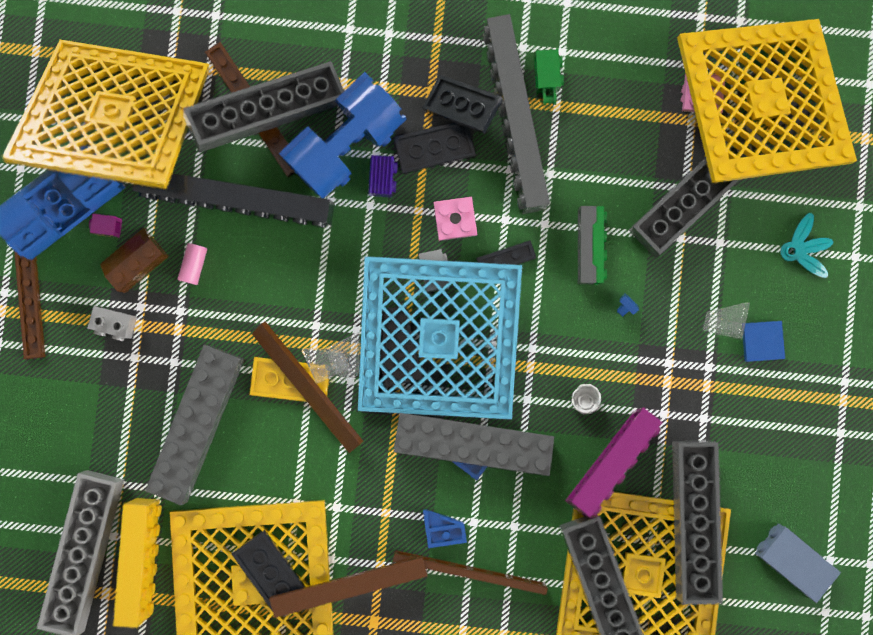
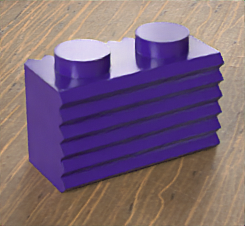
M371 155L369 196L392 197V193H396L397 181H393V175L397 174L398 162H394L393 156Z

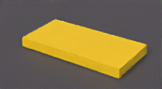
M254 357L249 395L307 402L272 359ZM299 362L327 396L331 366Z

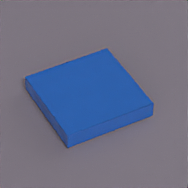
M782 321L742 324L745 362L785 359Z

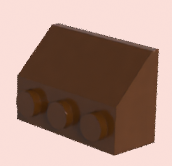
M144 227L100 263L105 277L118 292L126 293L166 260L169 255Z

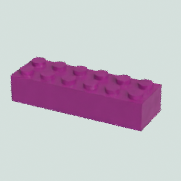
M644 407L634 410L565 502L582 516L591 518L593 515L595 517L602 507L600 505L604 499L607 501L614 493L612 489L616 483L619 485L626 477L624 474L626 470L633 468L637 463L636 457L639 453H644L650 445L648 441L651 437L655 438L661 431L660 426L663 422Z

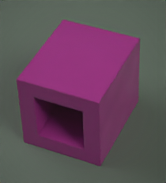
M92 214V218L89 221L90 233L120 238L122 219L116 216Z

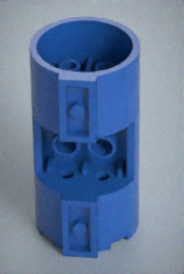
M365 72L335 99V102L348 119L334 133L323 141L309 127H306L279 153L292 170L320 198H325L339 185L343 187L350 180L348 176L352 173L338 156H344L351 149L349 145L352 142L357 143L365 136L376 147L381 145L384 147L392 140L390 136L406 121V116L399 114L401 108L380 85H373V79Z
M86 145V146H83V147H81V148H79V149H80L81 151H83V150H85V149H87V148H89V147H88V145ZM46 170L0 205V235L6 241V244L17 254L32 260L120 193L126 186L122 181Z

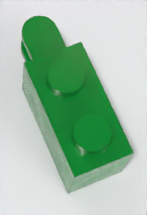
M559 49L536 50L534 55L536 94L541 93L543 106H546L548 103L556 105V93L564 85V75L560 74L563 58L559 56ZM546 93H552V95L546 96Z

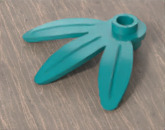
M808 213L798 224L792 242L785 243L781 247L780 254L786 261L797 260L809 272L826 278L828 271L823 264L807 255V253L823 251L833 245V240L817 238L804 242L811 232L814 222L813 214ZM789 248L794 250L793 255L788 253Z

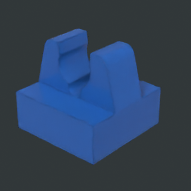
M626 293L620 298L622 305L617 309V312L622 317L629 311L634 315L639 310V306Z

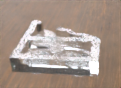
M742 303L706 312L702 331L742 339L750 303Z
M359 332L325 348L342 383L360 375Z
M302 349L316 384L352 368L345 350Z

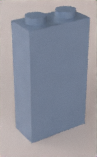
M780 524L771 528L769 536L765 541L759 543L755 552L759 558L816 603L841 573L788 528Z

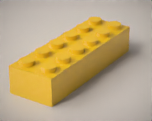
M136 498L123 504L113 626L138 628L153 614L154 603H152V595H154L156 587L155 583H153V578L157 572L155 556H157L159 550L156 541L160 533L158 517H160L162 506L159 505L160 499Z

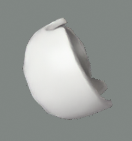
M591 384L579 385L572 394V405L576 411L582 414H592L601 404V394Z

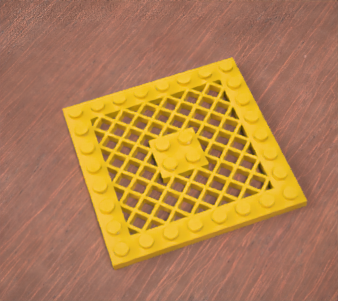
M819 19L682 33L677 37L712 183L853 164L857 161ZM778 47L786 52L784 56L777 51ZM794 47H799L803 52L800 54ZM761 49L769 54L767 58L759 53ZM744 51L752 56L750 60L742 55ZM726 53L734 58L732 62L724 57ZM708 55L717 60L715 64L706 59ZM789 55L797 60L795 64L787 59ZM772 57L780 62L778 66L770 61ZM755 59L763 64L761 68L753 63ZM737 61L745 66L743 70L735 65ZM719 63L728 68L726 72L718 67ZM800 63L808 68L806 72L799 67ZM783 65L791 70L789 74L781 69ZM765 67L773 71V74L769 75L765 72ZM748 69L756 74L754 78L746 73ZM730 71L739 76L737 80L729 75ZM713 73L721 78L719 82L711 77ZM794 73L801 77V80L798 81L792 75ZM741 79H744L746 83L741 84ZM724 81L732 85L730 90L722 85ZM807 81L809 84L812 85L811 89L806 87L803 83ZM787 83L795 87L794 91L786 87ZM735 89L743 93L741 98L733 93ZM717 91L726 96L724 100L715 95ZM798 91L805 94L806 97L804 99L797 95ZM728 99L737 104L735 108L726 103ZM809 99L817 103L815 107L808 103ZM792 101L800 105L798 109L791 105ZM740 107L748 112L746 116L738 111ZM722 109L730 114L728 118L720 113ZM803 109L811 113L809 117L802 113ZM789 114L794 115L792 119L788 118L787 116ZM814 116L822 121L820 125L813 121ZM733 117L741 122L739 126L731 121ZM797 118L805 123L803 127L795 123ZM779 121L787 125L786 129L778 125ZM762 123L770 128L768 132L760 127ZM744 125L752 129L750 134L742 129ZM808 126L815 131L814 135L806 130ZM727 127L735 132L733 136L725 132ZM790 129H793L798 135L796 137L789 133ZM773 131L781 135L779 140L771 135ZM756 133L763 137L761 142L754 138ZM819 134L826 138L824 143L817 138ZM738 135L746 140L744 144L736 140ZM801 137L807 139L809 143L805 145L800 141ZM784 139L792 143L790 148L782 143ZM767 141L774 145L772 150L765 146ZM749 143L757 148L755 152L747 148ZM731 145L739 150L737 155L729 150ZM742 154H745L747 156L740 158Z
M59 40L3 159L6 163L166 189L188 130L183 117V108L198 103L210 70L209 64ZM81 65L84 66V67H82V68H80V69H77V70L74 69V68L79 67V66H81ZM100 68L103 69V70H101V71H99V72H97V73H94V72H93V71H95V70H97V69H100ZM118 71H121V72H122V73H120V74H118V75H116V76H113V75H112V74H114V73H116V72H118ZM88 73L90 74V76L81 79V76H84ZM137 74L140 75L139 77H137V78H135V79H133V80H132V78H131V77H133V76H135V75H137ZM109 77V79L100 82V79ZM156 77L159 78L158 80L152 83L150 82L151 79H154ZM74 79H77V80H78V81H76V82H74V83L68 84V82H70V81H72V80H74ZM128 80V82L119 85V82ZM177 80V83L169 85L170 82ZM93 82L97 83L89 88L87 87V85ZM143 83H146V84H147V85H145V86H143V87H141V88H138V85H140V84H143ZM115 85V88H112L108 91L106 90V88ZM161 86H165V87H166V88H164V89H162V90H160V91H157V88H159V87H161ZM82 87L84 88V90H82V91H80V92H77V93L74 92L75 90H78V89H80V88H82ZM131 88L134 89V91H132V92H130V93H127V94L125 93V91H127V90H129V89H131ZM150 91L153 92V94H151V95H149V96H147V97L144 96V94H146V93H148V92H150ZM69 93L71 94V96H68V97H66V98H64V99L61 98L62 96H64V95H66V94H69ZM170 94L173 96V97L168 98V99H166V100L163 99V97H165V96H167V95H170ZM88 96L90 97V99L86 101H80L83 98H86ZM156 100L160 101V103L153 106L150 104ZM77 102V105H74L70 108L67 107L68 105ZM143 106H147V107H148L147 109L142 110V111H140V112H139V110H138L139 108H141V107H143ZM61 108L65 109L57 114L54 113V111ZM163 109L167 110L166 112L160 115L157 113L158 111H161ZM81 111L84 112L83 114H81V115H79V116H77V117H74V114H76V113H78V112H81ZM152 114L154 115V118H151L147 121L145 120L146 117ZM69 116H70V118H71L70 120H68V121H66V122H63V123L60 122L61 120H63V119H65V118H67V117H69ZM141 120V124L133 127V123ZM54 123L58 124L57 126H54L50 129L47 128V126L52 125ZM159 123L161 125V127H158L154 130L151 128L152 126L157 125ZM74 126L77 127V129L67 132V129ZM94 129L97 130V132H95V133H93V134H91V135H87V134H86L87 132H89V131H91V130H94ZM146 129L149 131L142 136L139 135L140 132ZM61 132L64 133V135L59 136V137H57V138H54V137H53L54 135H56V134H58V133H61ZM113 132L117 134L109 139L106 137ZM83 135L84 138L74 142V138ZM133 135H135L136 137L135 139L129 142L125 140ZM47 138L51 139V141H48L42 145L40 144L41 141ZM102 138L104 140L96 145L93 144L98 139ZM153 138L155 139V142L149 145L145 143ZM68 141H70L71 143L62 148L59 146ZM120 141H122L123 143L122 145L116 148L112 146ZM88 144L90 145L89 148H87V149H85V150H83V151H81V150L79 149V148H81V147H83V146H86V145H88ZM140 144L143 146V148L137 151L132 149ZM109 147L110 151L100 154L99 151ZM126 151L130 152V154L122 158L119 156V154H122ZM146 154L150 156L149 158L144 159L142 161L139 159L140 157Z
M614 492L607 501L604 499L600 505L602 508L598 515L600 516L604 513L608 519L603 524L604 529L611 524L616 529V532L608 537V540L614 549V556L618 555L622 560L618 567L619 570L623 568L622 578L629 597L632 596L636 601L633 608L637 610L640 607L644 612V615L638 619L639 624L647 619L653 624L646 631L642 629L643 635H651L655 630L660 635H673L674 633L681 635L678 630L686 624L691 630L686 635H715L719 604H697L696 608L693 604L683 605L681 603L676 606L673 602V599L676 597V590L670 595L664 590L671 583L676 587V575L673 574L671 576L667 571V568L675 563V556L669 550L675 546V534L672 532L674 522L668 526L663 520L674 521V500ZM720 507L722 576L731 509ZM573 508L572 521L583 517ZM606 511L617 512V514L611 518ZM625 514L637 516L630 521ZM623 516L627 524L619 529L614 522ZM645 517H651L656 519L649 523ZM642 519L647 526L638 532L634 524ZM661 521L666 529L657 534L653 527ZM631 527L636 534L627 540L623 532ZM650 530L655 537L646 543L642 535ZM670 533L674 540L665 545L661 538ZM620 535L625 542L616 548L611 541ZM639 538L644 545L635 551L631 543ZM659 541L663 548L654 553L650 546ZM629 547L633 553L626 552L624 559L620 552ZM648 549L652 556L641 553ZM567 551L556 635H599L596 626H593L595 624L594 620L592 619L586 623L582 617L590 609L570 554ZM666 552L671 557L668 562H666L664 557H660ZM665 572L669 578L663 582ZM661 592H663L666 598L657 603L653 597L661 598ZM635 595H642L645 597L638 601ZM583 599L587 606L581 610V603ZM651 599L656 606L647 612L642 605ZM670 602L674 609L666 615L662 607ZM690 605L693 612L685 618L681 610ZM659 610L664 617L655 623L651 616ZM679 613L683 620L674 626L670 619ZM579 618H580V620L583 622L584 625L579 624ZM695 618L693 628L689 622ZM668 622L672 628L663 634L659 627Z
M325 500L170 512L177 635H201L205 630L211 635H220L224 629H227L232 635H241L239 632L244 627L252 635H262L259 633V630L263 626L272 632L270 635H282L278 629L283 624L291 630L288 635L293 633L295 635H303L298 630L302 623L310 629L306 635H311L312 632L313 635H334L332 603L310 608L304 616L299 612L291 613L300 620L295 627L287 621L291 614L286 615L285 618L283 616L277 617L281 622L276 628L268 622L272 615H274L273 611L231 555L232 553L225 547V544L231 540L238 546L236 548L238 549L249 538L255 537L253 533L257 528L261 531L265 529L276 543V546H280L286 552L284 557L286 558L290 555L296 561L292 567L293 569L300 564L307 570L302 577L299 576L306 587L330 581ZM286 523H294L289 530L283 525ZM275 524L270 531L263 526ZM296 525L304 531L299 539L291 532ZM244 526L255 527L251 532H249ZM277 526L285 532L280 540L272 534ZM236 527L232 533L228 532L225 528ZM205 529H216V530H215V532L211 535V534H210L207 530H205ZM238 529L246 535L242 542L233 536ZM219 531L227 537L222 544L214 538ZM200 532L208 538L203 545L195 539ZM306 534L308 546L301 541ZM287 535L295 541V544L290 549L282 543ZM210 541L218 547L214 554L205 548ZM193 544L199 549V550L195 553V555H194ZM297 544L306 551L300 558L292 551ZM220 550L228 556L224 563L215 557ZM201 551L209 558L205 564H202L196 558ZM307 554H308L309 566L303 561V558H304ZM230 559L237 564L232 565L231 570L225 566ZM211 560L220 567L215 573L206 567ZM194 564L200 568L196 574ZM221 570L230 576L225 583L216 576ZM202 571L210 577L206 584L197 578ZM308 574L310 576V585L303 580ZM231 579H232V589L227 586L228 582H229ZM212 580L220 586L216 593L208 587ZM196 584L201 588L200 591H199L197 594H196ZM222 589L231 596L226 602L218 596ZM203 590L211 597L207 603L198 597ZM232 599H233V606L241 605V606L237 609V611L233 610V609L228 605V603H229ZM213 600L222 606L217 613L208 606ZM197 604L202 607V609L199 611L198 614H197ZM252 604H260L255 610L250 606ZM262 606L270 612L266 619L258 613ZM243 607L251 613L247 620L238 614ZM223 609L232 615L227 622L219 616ZM204 610L212 616L208 623L200 617ZM311 612H312V623L309 622V621L306 619V618L310 615ZM253 616L261 622L257 629L248 623ZM233 618L242 624L237 631L229 624ZM214 619L223 626L218 632L210 626ZM198 623L203 627V629L199 632V634H198Z

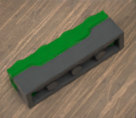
M580 206L578 209V284L600 285L607 279V269L604 268V261L607 260V250L604 249V242L607 241V231L604 230V223L607 222V212H604V206Z

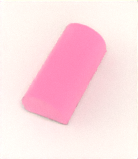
M187 243L177 280L198 285L207 248Z

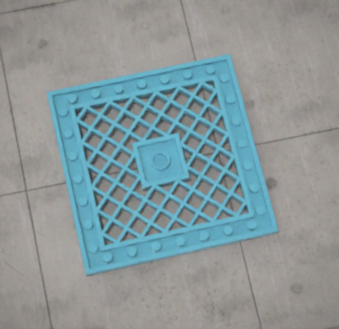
M365 256L358 411L512 419L522 265ZM384 278H390V279L384 284ZM396 278L410 280L402 285ZM416 279L430 281L422 287ZM394 280L400 289L392 295L386 286ZM435 280L449 282L441 287ZM412 281L419 287V290L413 296L406 290V287ZM433 282L439 291L431 297L425 288ZM456 282H469L462 289L456 284ZM475 283L488 284L480 290ZM451 284L458 289V292L452 298L444 291ZM472 284L478 293L470 299L464 291ZM494 284H501L500 290ZM490 286L498 292L491 300L483 293ZM383 290H384V291L389 295V297H390V298H389L387 301H385L384 303H383ZM402 290L409 297L403 305L395 298ZM421 292L429 299L422 306L415 300V297ZM441 293L448 299L442 307L434 300ZM460 294L468 301L461 308L453 301ZM482 295L487 303L479 309L473 301ZM498 297H500L499 310L493 304ZM391 300L399 306L393 314L385 307ZM411 301L419 308L412 315L404 308ZM430 302L438 309L431 316L424 310ZM450 303L458 310L451 317L443 310ZM471 304L477 312L468 318L463 310ZM489 305L497 312L490 319L482 313ZM382 309L389 316L383 323ZM401 310L408 316V319L402 324L394 317ZM422 311L427 318H421L419 324L414 317ZM441 312L446 319H436L434 317ZM461 313L467 321L459 327L460 320H454V318ZM480 314L486 322L480 328H477L472 320ZM497 317L498 329L491 323ZM391 319L398 326L392 333L384 326ZM410 320L418 327L411 334L404 328ZM470 323L476 331L467 337L462 329ZM487 325H490L495 332L487 339L481 331ZM381 329L388 335L382 342ZM400 329L407 336L401 343L393 336ZM420 331V340L418 343L413 338V336ZM460 333L465 338V341L458 346ZM479 333L485 341L476 347L471 340ZM496 336H497V349H496L495 346L490 342V341H491L493 338H495ZM390 338L397 345L391 352L383 345ZM408 340H411L416 346L410 353L403 347ZM467 343L474 348V351L468 356L461 350ZM488 344L494 351L488 357H485L480 350ZM399 348L406 355L400 362L393 356ZM382 349L387 356L380 361V351ZM418 350L419 357H425L419 363L412 357ZM459 352L464 360L456 365L451 359H457ZM476 353L483 358V361L477 366L470 360ZM496 355V364L494 367L489 360ZM388 358L396 364L390 371L383 365ZM432 358L444 359L439 364H437ZM408 359L415 365L409 372L402 366ZM427 360L435 366L429 373L421 367ZM447 361L454 367L448 374L440 368ZM466 362L473 368L467 375L460 370V367ZM487 363L492 368V371L484 376L479 369ZM381 368L386 373V375H384L379 380V372ZM398 368L405 374L399 381L392 375ZM417 369L424 375L418 382L411 376ZM436 370L444 376L438 383L430 377ZM456 371L463 377L457 384L449 378ZM475 372L482 378L476 385L469 379ZM495 374L493 386L488 379ZM387 377L395 383L389 390L382 384ZM407 378L414 384L408 391L401 385ZM426 379L433 384V387L427 392L420 386ZM446 380L453 386L447 393L439 387ZM465 381L472 387L466 394L459 389V386ZM484 382L491 388L485 395L478 389ZM397 387H399V389H400L403 393H397V392H392V391H393L394 389H396ZM418 388L422 394H415L411 392ZM435 389H437L442 395H434L431 393ZM456 390L461 396H452L450 394ZM476 391L480 397H470V395ZM492 393H494L493 398H488Z

